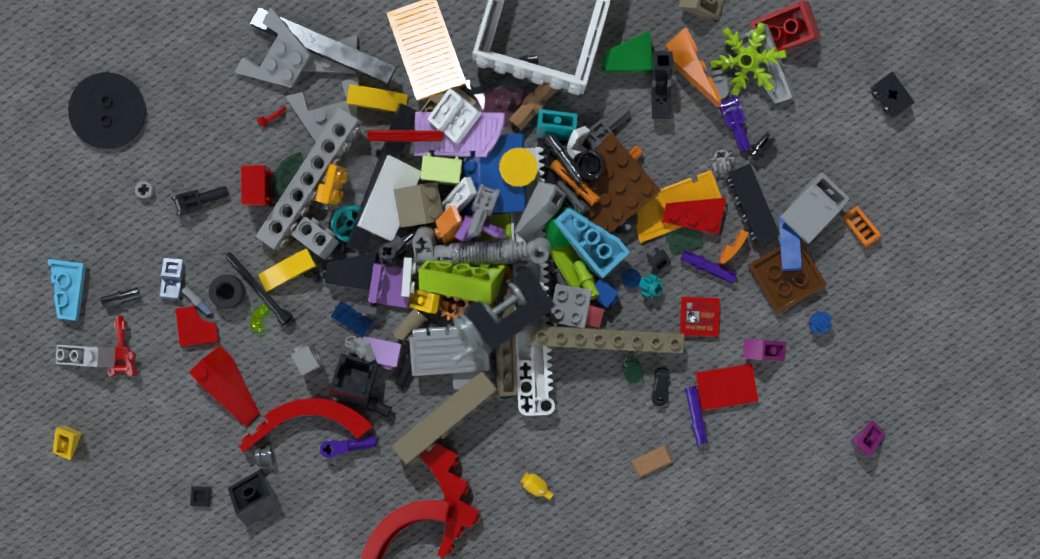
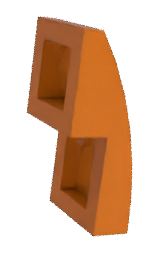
M744 230L738 231L733 246H724L718 261L719 264H724L736 254L749 232Z

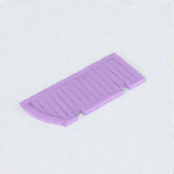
M415 112V130H438L427 119L432 112ZM482 113L460 144L454 143L444 132L442 142H414V156H427L430 150H435V156L471 157V151H475L476 157H487L501 135L505 113Z

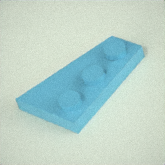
M48 259V265L51 266L52 276H50L51 282L54 284L55 290L54 300L57 318L79 321L86 264Z

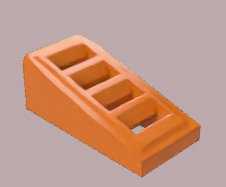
M858 206L842 216V219L865 249L881 238V233ZM858 213L859 217L851 222L849 219ZM861 220H863L864 223L861 224L859 227L856 228V227L854 226V225H856L857 223H859ZM867 226L869 229L861 234L860 231ZM870 233L874 234L868 240L865 239V237Z

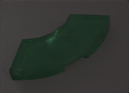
M301 152L290 155L277 167L270 182L271 197L280 196L284 193L303 164Z

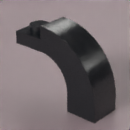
M653 51L650 82L652 119H671L672 117L671 78L673 73V51Z

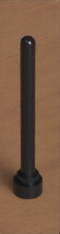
M231 252L226 253V259L277 314V321L280 325L283 326L291 320L293 315L290 311L282 309Z

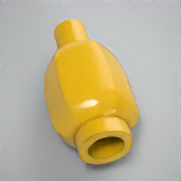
M526 472L521 478L520 482L523 483L524 489L538 497L544 496L548 500L552 498L553 493L548 490L546 482L536 474Z

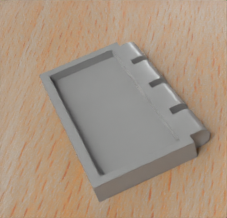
M456 326L449 327L450 334L446 333V327L430 328V335L428 336L427 328L413 329V337H409L412 376L490 371L489 354L486 353L483 347L478 346L475 352L458 364H455L452 358L469 346Z

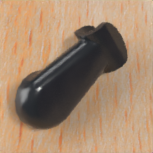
M659 367L654 372L655 381L651 400L656 406H663L669 399L668 379H670V371L667 368Z

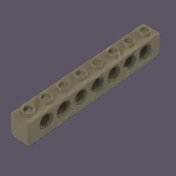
M531 325L528 326L527 345L683 353L684 334Z

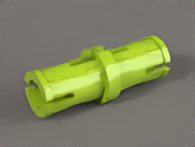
M584 260L573 264L572 266L579 278V284L584 289L592 290L591 299L599 296L600 293L593 282L594 278L588 272Z

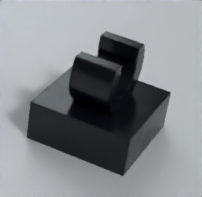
M656 247L654 249L657 254L653 257L650 254H646L651 268L657 274L672 262L663 249L660 251Z

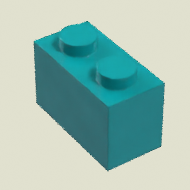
M539 109L535 137L546 138L549 134L551 136V133H554L558 140L569 141L573 130L577 127V114Z

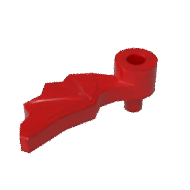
M284 106L268 117L262 115L256 120L265 129L267 128L266 122L278 117L287 108Z

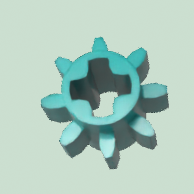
M649 274V277H643L639 284V288L642 290L641 294L650 299H653L654 296H659L663 290V284L660 283L662 279L653 274Z

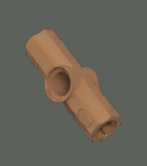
M549 83L540 84L534 92H531L524 99L521 107L512 115L509 121L522 131L529 121L538 115L539 109L545 107L546 102L557 89L551 88Z

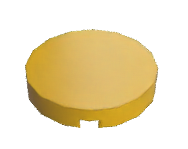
M514 148L503 155L499 170L506 183L514 187H522L530 184L535 179L538 173V163L536 157L530 151L524 148Z

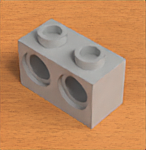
M304 216L291 235L326 260L339 243L334 238L336 234L328 228L322 229L320 227L322 223L314 217L310 220ZM312 228L311 233L307 235L308 230ZM326 238L325 244L321 246V241Z
M302 344L295 348V353L291 355L301 375H306L324 365L313 345Z

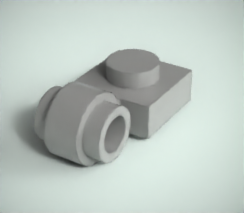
M356 336L346 338L345 347L351 355L357 354L360 359L363 358L368 362L376 359L370 342L360 337L356 338Z

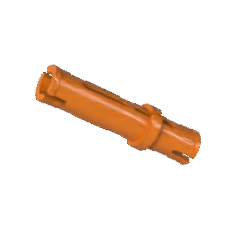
M558 159L551 164L550 169L576 191L575 194L577 196L580 195L590 206H594L598 202L600 197L588 187V184L584 182L577 186Z

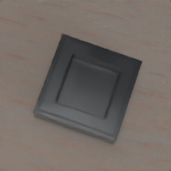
M191 486L190 506L210 507L211 487Z

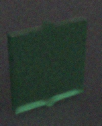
M681 227L666 233L667 238L665 240L668 241L671 255L683 252L685 249L690 250L704 246L700 234L701 231Z

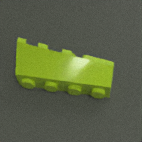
M427 260L419 268V290L491 304L499 294L506 266L498 265V268H489V264H481V267H470L468 263L452 266L450 262Z

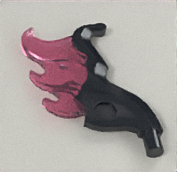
M525 55L518 58L529 63L539 62L537 55ZM505 72L501 79L493 78L479 87L471 86L470 81L466 80V87L468 92L478 99L481 106L479 111L481 113H492L497 106H502L500 111L504 112L514 98L517 99L516 105L521 103L523 100L521 87L527 88L529 78L518 79L513 77V74Z

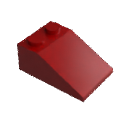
M809 1L798 2L750 22L753 30L757 28L759 22L768 24L777 51L789 50L821 38Z

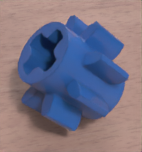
M817 311L809 319L811 323L809 328L816 334L818 332L824 334L832 327L833 324L830 321L833 318L825 311L823 313Z

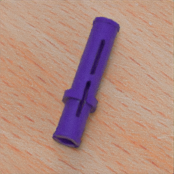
M686 249L681 255L680 261L694 266L696 270H703L730 284H733L737 273L705 259L702 255L698 256Z
M697 386L687 387L685 391L692 419L691 428L694 429L696 445L708 443L705 430L706 421L703 420Z

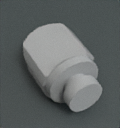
M723 70L711 71V75H714L712 80L721 99L725 98L729 93L727 77L721 76Z

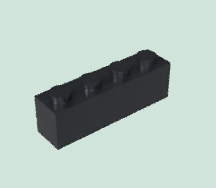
M747 164L728 172L725 180L729 189L732 188L735 193L733 199L736 206L740 205L742 210L740 216L743 223H747L749 226L748 235L751 241H755L758 244L780 235L751 165Z

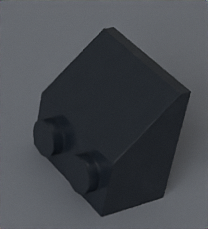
M261 469L228 488L235 514L246 527L280 509L277 496Z

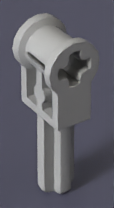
M484 184L480 185L472 208L475 214L468 230L471 236H479L486 215L491 217L499 195V189L493 190L484 187Z

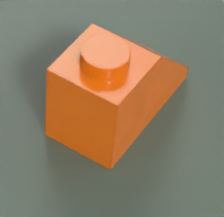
M454 204L435 221L437 226L434 229L438 240L442 239L444 245L459 240L456 238V235L462 225V220Z

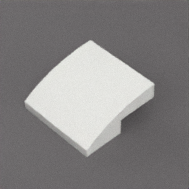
M449 88L427 119L438 130L444 132L454 143L460 144L482 113L457 92Z

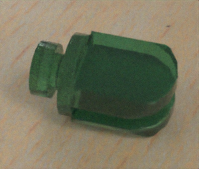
M633 353L623 355V360H626L622 362L625 379L630 383L639 382L643 378L640 361H638V358H634Z

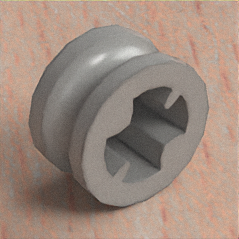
M141 181L136 185L135 193L140 198L148 199L153 195L154 187L149 182ZM147 185L146 188H149V192L142 195L143 192H140V188Z

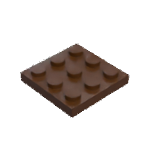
M801 240L802 270L782 271L780 246L748 264L776 314L781 313L827 286Z

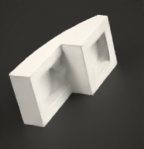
M586 126L573 130L567 145V152L575 163L578 162L582 153L587 151L582 146L590 132Z

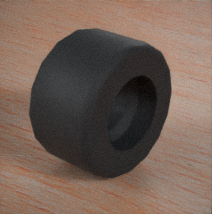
M225 274L213 279L208 293L214 305L223 309H232L242 303L246 290L239 278ZM226 284L234 288V295L230 299H224L220 295L221 287Z

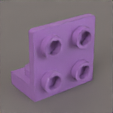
M467 216L456 235V238L468 242L478 240L482 230L497 238L509 239L510 237L505 234L506 230L497 225H489L490 221L487 219L483 223L479 236L473 237L468 233L473 217Z
M374 264L368 302L407 308L410 297L401 296L403 268Z

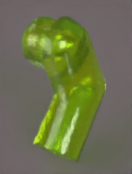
M264 303L250 317V328L257 333L263 330L261 318L270 311Z

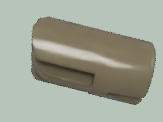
M413 309L396 328L393 335L404 344H408L410 342L409 337H413V329H421L428 322V319L417 309Z

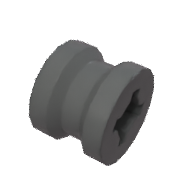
M267 446L265 449L255 448V459L258 467H262L264 464L274 465L272 446Z

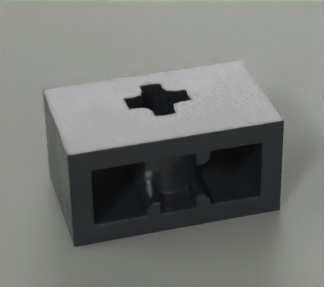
M893 71L870 87L873 98L881 102L884 113L892 118L915 103ZM893 93L894 96L889 99V94Z

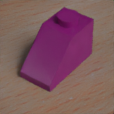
M744 339L743 358L785 361L786 342Z

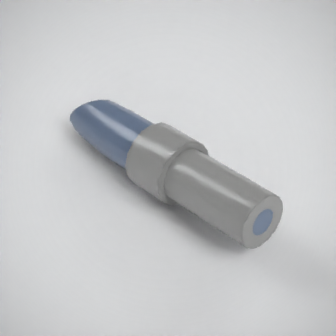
M187 286L182 290L192 303L205 314L213 313L203 302V299Z

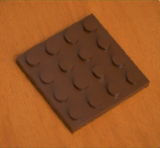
M613 133L601 141L602 143L597 148L592 149L604 156L606 161L605 172L597 179H586L584 181L600 199L594 206H590L579 195L590 208L583 217L610 234L661 192L660 188ZM559 177L558 181L565 182L561 177Z

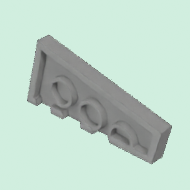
M768 24L762 32V35H766V38L759 42L763 45L756 48L759 54H762L765 49L768 52L771 48L776 47ZM750 31L739 35V42L743 39L742 46L745 48L750 46L748 39L752 40ZM748 55L747 61L752 62L751 57ZM776 59L778 64L768 61V65L764 61L759 63L760 69H766L763 73L772 76L768 80L773 84L774 88L769 92L766 88L765 90L775 104L794 97L781 59Z

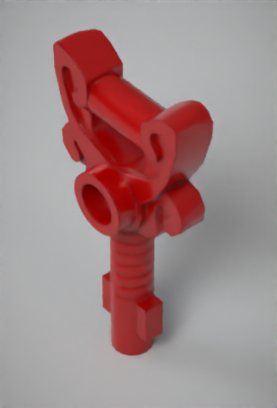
M116 316V322H114V329H117L114 367H108V376H117L119 372H126L129 376H137V368L133 360L136 357V353L125 346L124 329H126V321H124V316ZM123 360L126 364L118 365V362Z

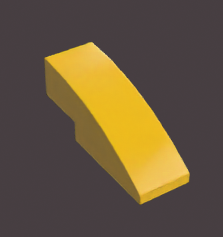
M349 84L347 105L395 113L398 104L402 103L407 106L408 95Z
M306 248L265 270L258 276L266 292L317 265L309 249Z

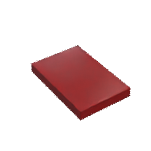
M752 363L695 372L701 410L759 401Z

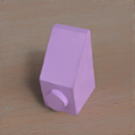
M366 336L363 337L364 340L370 342L376 362L382 364L381 368L393 370V366L398 367L402 344Z

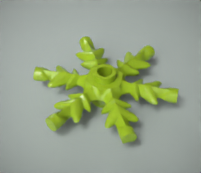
M759 22L756 31L750 30L752 40L748 39L750 43L748 48L742 46L743 39L739 42L738 32H735L733 35L728 27L722 31L729 39L724 42L733 46L731 50H737L738 55L735 58L728 54L729 58L719 55L721 60L710 61L711 68L722 67L721 70L723 71L729 66L731 70L734 65L740 67V72L735 73L737 77L730 82L735 84L731 92L732 95L738 96L741 86L746 89L745 79L749 80L746 74L748 71L754 72L753 79L757 78L759 87L763 83L768 92L774 88L773 84L768 80L772 76L763 73L766 69H760L759 63L764 61L768 65V61L778 64L776 59L787 58L786 50L775 52L776 47L771 48L768 52L765 49L762 54L757 52L756 48L763 45L759 42L766 38V35H762L766 26L764 23ZM748 55L751 57L752 62L747 61Z

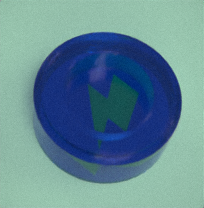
M628 269L624 271L622 283L626 287L634 288L639 285L641 275L637 270Z

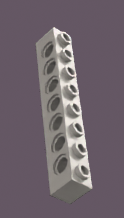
M338 108L256 235L258 239L276 250H281V248L283 249L287 245L288 237L298 226L301 217L308 213V206L312 200L316 199L319 183L325 184L329 164L338 166L341 161L340 157L350 148L351 140L360 133L363 123L361 120L346 110ZM345 127L346 132L340 137L339 131ZM334 143L335 149L330 153L329 146ZM323 159L324 167L319 169L318 163ZM313 176L314 182L309 185L308 178ZM303 192V199L299 201L297 198L298 194ZM289 208L293 209V214L291 217H288L287 211ZM282 224V231L278 233L277 226Z

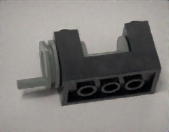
M521 267L510 276L511 280L508 282V289L512 296L492 310L484 302L480 301L476 304L473 301L463 309V314L460 313L458 315L459 319L457 317L453 318L454 325L469 345L452 358L455 364H458L475 352L478 346L483 347L486 353L489 354L556 306L529 267L525 270ZM516 302L520 305L518 309L501 321L497 318L499 314Z

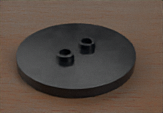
M101 72L85 78L76 86L69 100L68 116L73 130L83 141L98 148L113 149L126 145L138 135L145 121L146 105L141 91L131 80L117 73Z

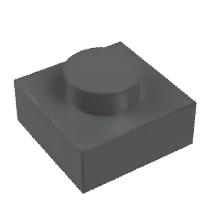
M360 300L357 304L356 312L361 313L363 316L376 315L379 303Z

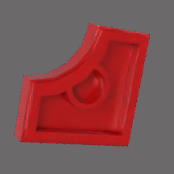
M196 306L175 308L180 347L219 342L217 323L202 319L197 312Z

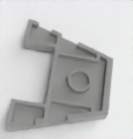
M270 8L262 23L278 33L277 38L261 66L247 57H242L235 72L291 88L294 87L312 54L300 39L292 33L287 23L279 17L278 12L274 8Z
M359 77L341 81L346 101L308 111L303 92L286 96L315 142L318 141L339 107L357 118L358 107L347 105L349 84L359 86ZM345 127L340 129V137L345 134Z

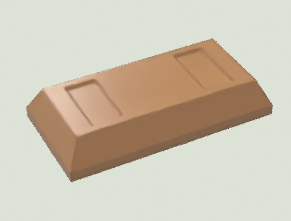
M663 445L631 462L638 477L641 478L674 461L666 445Z

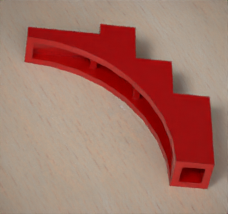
M435 440L436 445L428 452L424 449L419 454L420 458L432 470L439 481L445 501L456 503L452 522H446L444 538L437 553L438 556L444 558L446 554L450 555L455 547L452 544L455 537L459 539L464 531L462 525L468 528L472 524L476 525L481 515L478 514V508L460 499L461 496L465 497L470 488L467 486L469 481L449 470L450 468H455L459 460L456 458L458 453Z

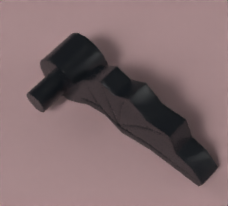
M312 269L302 273L304 277L313 278V281L316 283L323 281L322 276L314 274Z

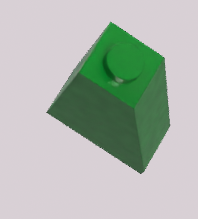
M647 31L606 50L604 56H601V68H604V73H650L652 70L651 31Z

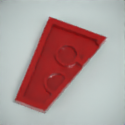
M727 197L666 203L661 222L718 235Z

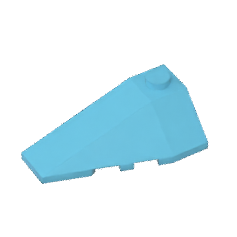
M567 208L554 221L594 276L604 278L630 253L618 237L590 222L570 208Z

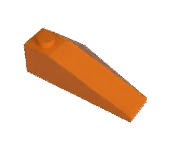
M685 28L666 44V51H673L674 68L718 108L721 106L722 99L710 76L706 77V65L704 61L698 60V48L688 29Z

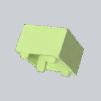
M427 153V156H423L420 179L426 183L437 182V184L457 186L461 182L463 162L459 159V156H456L455 159L432 157L431 153Z

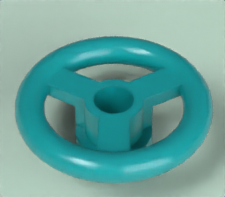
M344 205L333 214L331 229L339 240L348 242L349 237L342 235V233L353 228L356 219L352 215L351 210L359 212V206ZM345 212V215L340 219L341 227L337 229V219L341 213ZM348 220H352V224L350 226L346 225Z

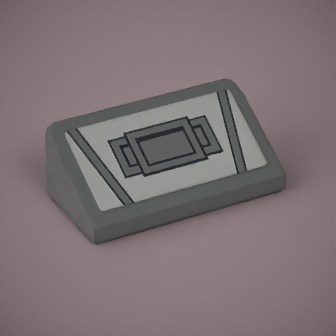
M557 182L556 186L566 194L563 202L571 210L584 216L590 210L588 205L575 194L566 182Z

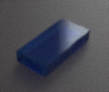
M340 301L330 317L364 337L373 320L361 315V313L356 312V309Z

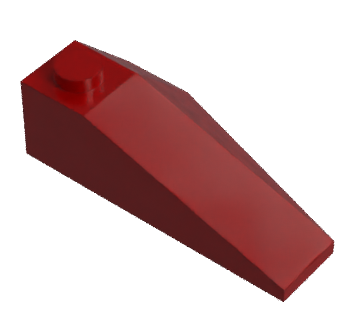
M221 345L205 356L188 372L245 427L260 413L236 366L235 360Z

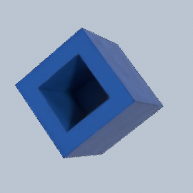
M602 279L596 282L595 286L600 295L594 299L605 308L609 305L612 307L619 299L616 296L619 292Z

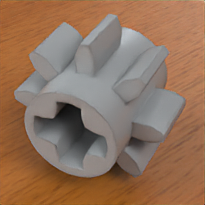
M726 150L717 151L714 154V158L710 159L714 171H718L721 174L730 172L732 166L736 165L732 152L728 153Z

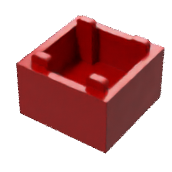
M241 165L242 205L247 207H271L274 199H271L270 175H274V172H270V168L265 165Z

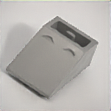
M821 172L810 180L780 218L809 244L850 198Z

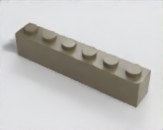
M481 371L391 447L405 464L408 462L413 464L421 457L419 453L424 449L428 452L436 445L434 441L437 438L441 437L443 439L451 433L450 428L454 424L458 427L466 420L465 415L469 412L474 414L481 408L479 404L483 400L487 402L496 395L494 391L497 388L485 373Z

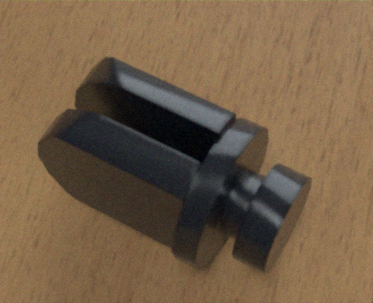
M768 132L756 144L751 146L752 150L749 152V155L756 161L760 157L764 158L766 156L765 153L776 142V139L773 137L762 149L760 148L770 137L771 134Z

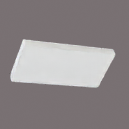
M388 155L357 226L391 242L400 225L393 189L417 185L421 171Z

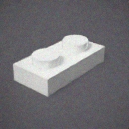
M404 257L401 294L404 297H410L415 289V282H412V274L416 273V262H413V258Z

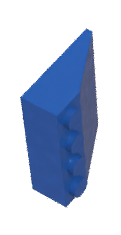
M524 134L500 135L487 157H476L475 151H471V157H463L464 177H471L477 193L481 184L493 190H500L492 214L524 212L527 207L526 186L514 187L506 183L499 170L500 161L506 152L514 148H524ZM477 194L465 206V214H475L472 208Z

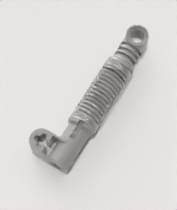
M429 226L419 227L412 240L415 261L418 266H422L427 260L450 262L452 266L468 263L469 266H478V264L480 266L481 264L495 265V263L497 265L502 263L515 264L519 260L529 261V258L535 263H543L547 260L551 250L550 242L541 237L536 238L534 241H521L520 243L515 242L513 239L483 242H452L450 245L437 246L435 232ZM536 249H542L544 252H539Z

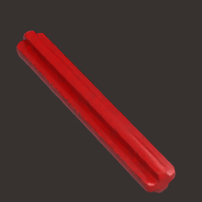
M369 130L367 139L369 141L442 142L443 132L440 130Z

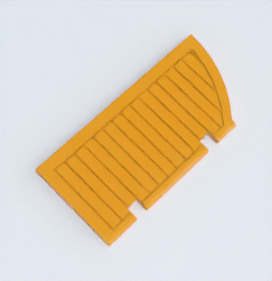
M711 170L696 175L697 182L693 183L692 178H688L660 189L661 192L658 196L637 212L639 221L636 229L640 243L681 228L680 226L661 222L666 203L722 198Z

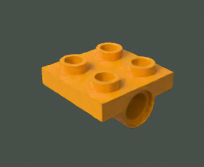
M329 164L325 184L319 183L315 201L338 206V203L343 198V191H341L343 183H346L348 177L347 168Z

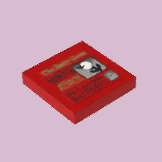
M681 297L680 334L719 336L720 298Z

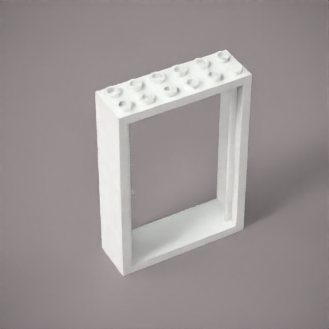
M488 0L473 50V63H476V66L485 69L491 67L494 68V71L501 74L508 72L518 79L529 78L531 82L536 84L549 83L553 89H567L569 93L574 95L584 94L610 0L596 1L575 76L491 52L490 48L505 0Z

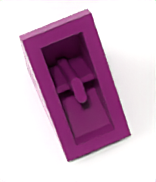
M871 420L851 439V442L864 455L871 456L885 433Z

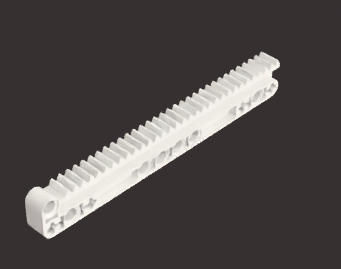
M540 147L524 148L536 157L538 163V173L535 179L526 185L527 205L538 182L545 183V179L540 178L544 176V171L540 170L544 168V164L540 163L544 160V156L539 155L544 150ZM512 212V239L519 243L521 241L525 242L514 233L524 212ZM543 225L528 242L534 241L536 238L546 237V233L542 232L545 226ZM536 249L539 252H544L542 249ZM529 258V261L519 260L513 264V273L519 267H529L545 290L549 289V287L544 286V283L549 282V279L544 278L548 271L543 270V268L548 267L547 263H535ZM517 302L514 304L515 310L520 306ZM544 314L528 326L550 327V325L545 323L549 321V317H546ZM527 326L516 334L518 408L521 414L527 416L548 415L555 409L554 401L548 397V391L553 390V387L548 385L553 382L551 378H548L552 371L547 370V368L552 366L551 363L547 362V360L552 359V356L547 355L551 348L527 345ZM526 362L528 366H531V369L527 372L528 376L532 375V379L524 378L520 380V376L524 377V371L520 370V367ZM529 382L532 385L531 391L523 392L521 384ZM521 395H533V398H529V404L533 405V407L529 408L528 412L525 411V408L521 407V405H525V398L521 399ZM545 400L550 401L552 404L551 409L548 411L541 409V403Z

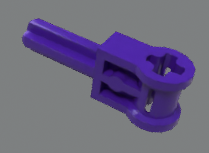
M734 95L729 100L721 101L719 108L726 127L731 126L741 152L749 150L751 146L742 124L746 119L737 95Z
M376 436L341 441L329 439L321 444L320 452L324 457L331 458L340 453L377 447ZM328 444H330V447H334L331 453L325 450Z

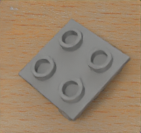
M556 284L553 302L556 306L551 309L549 322L585 328L592 290Z

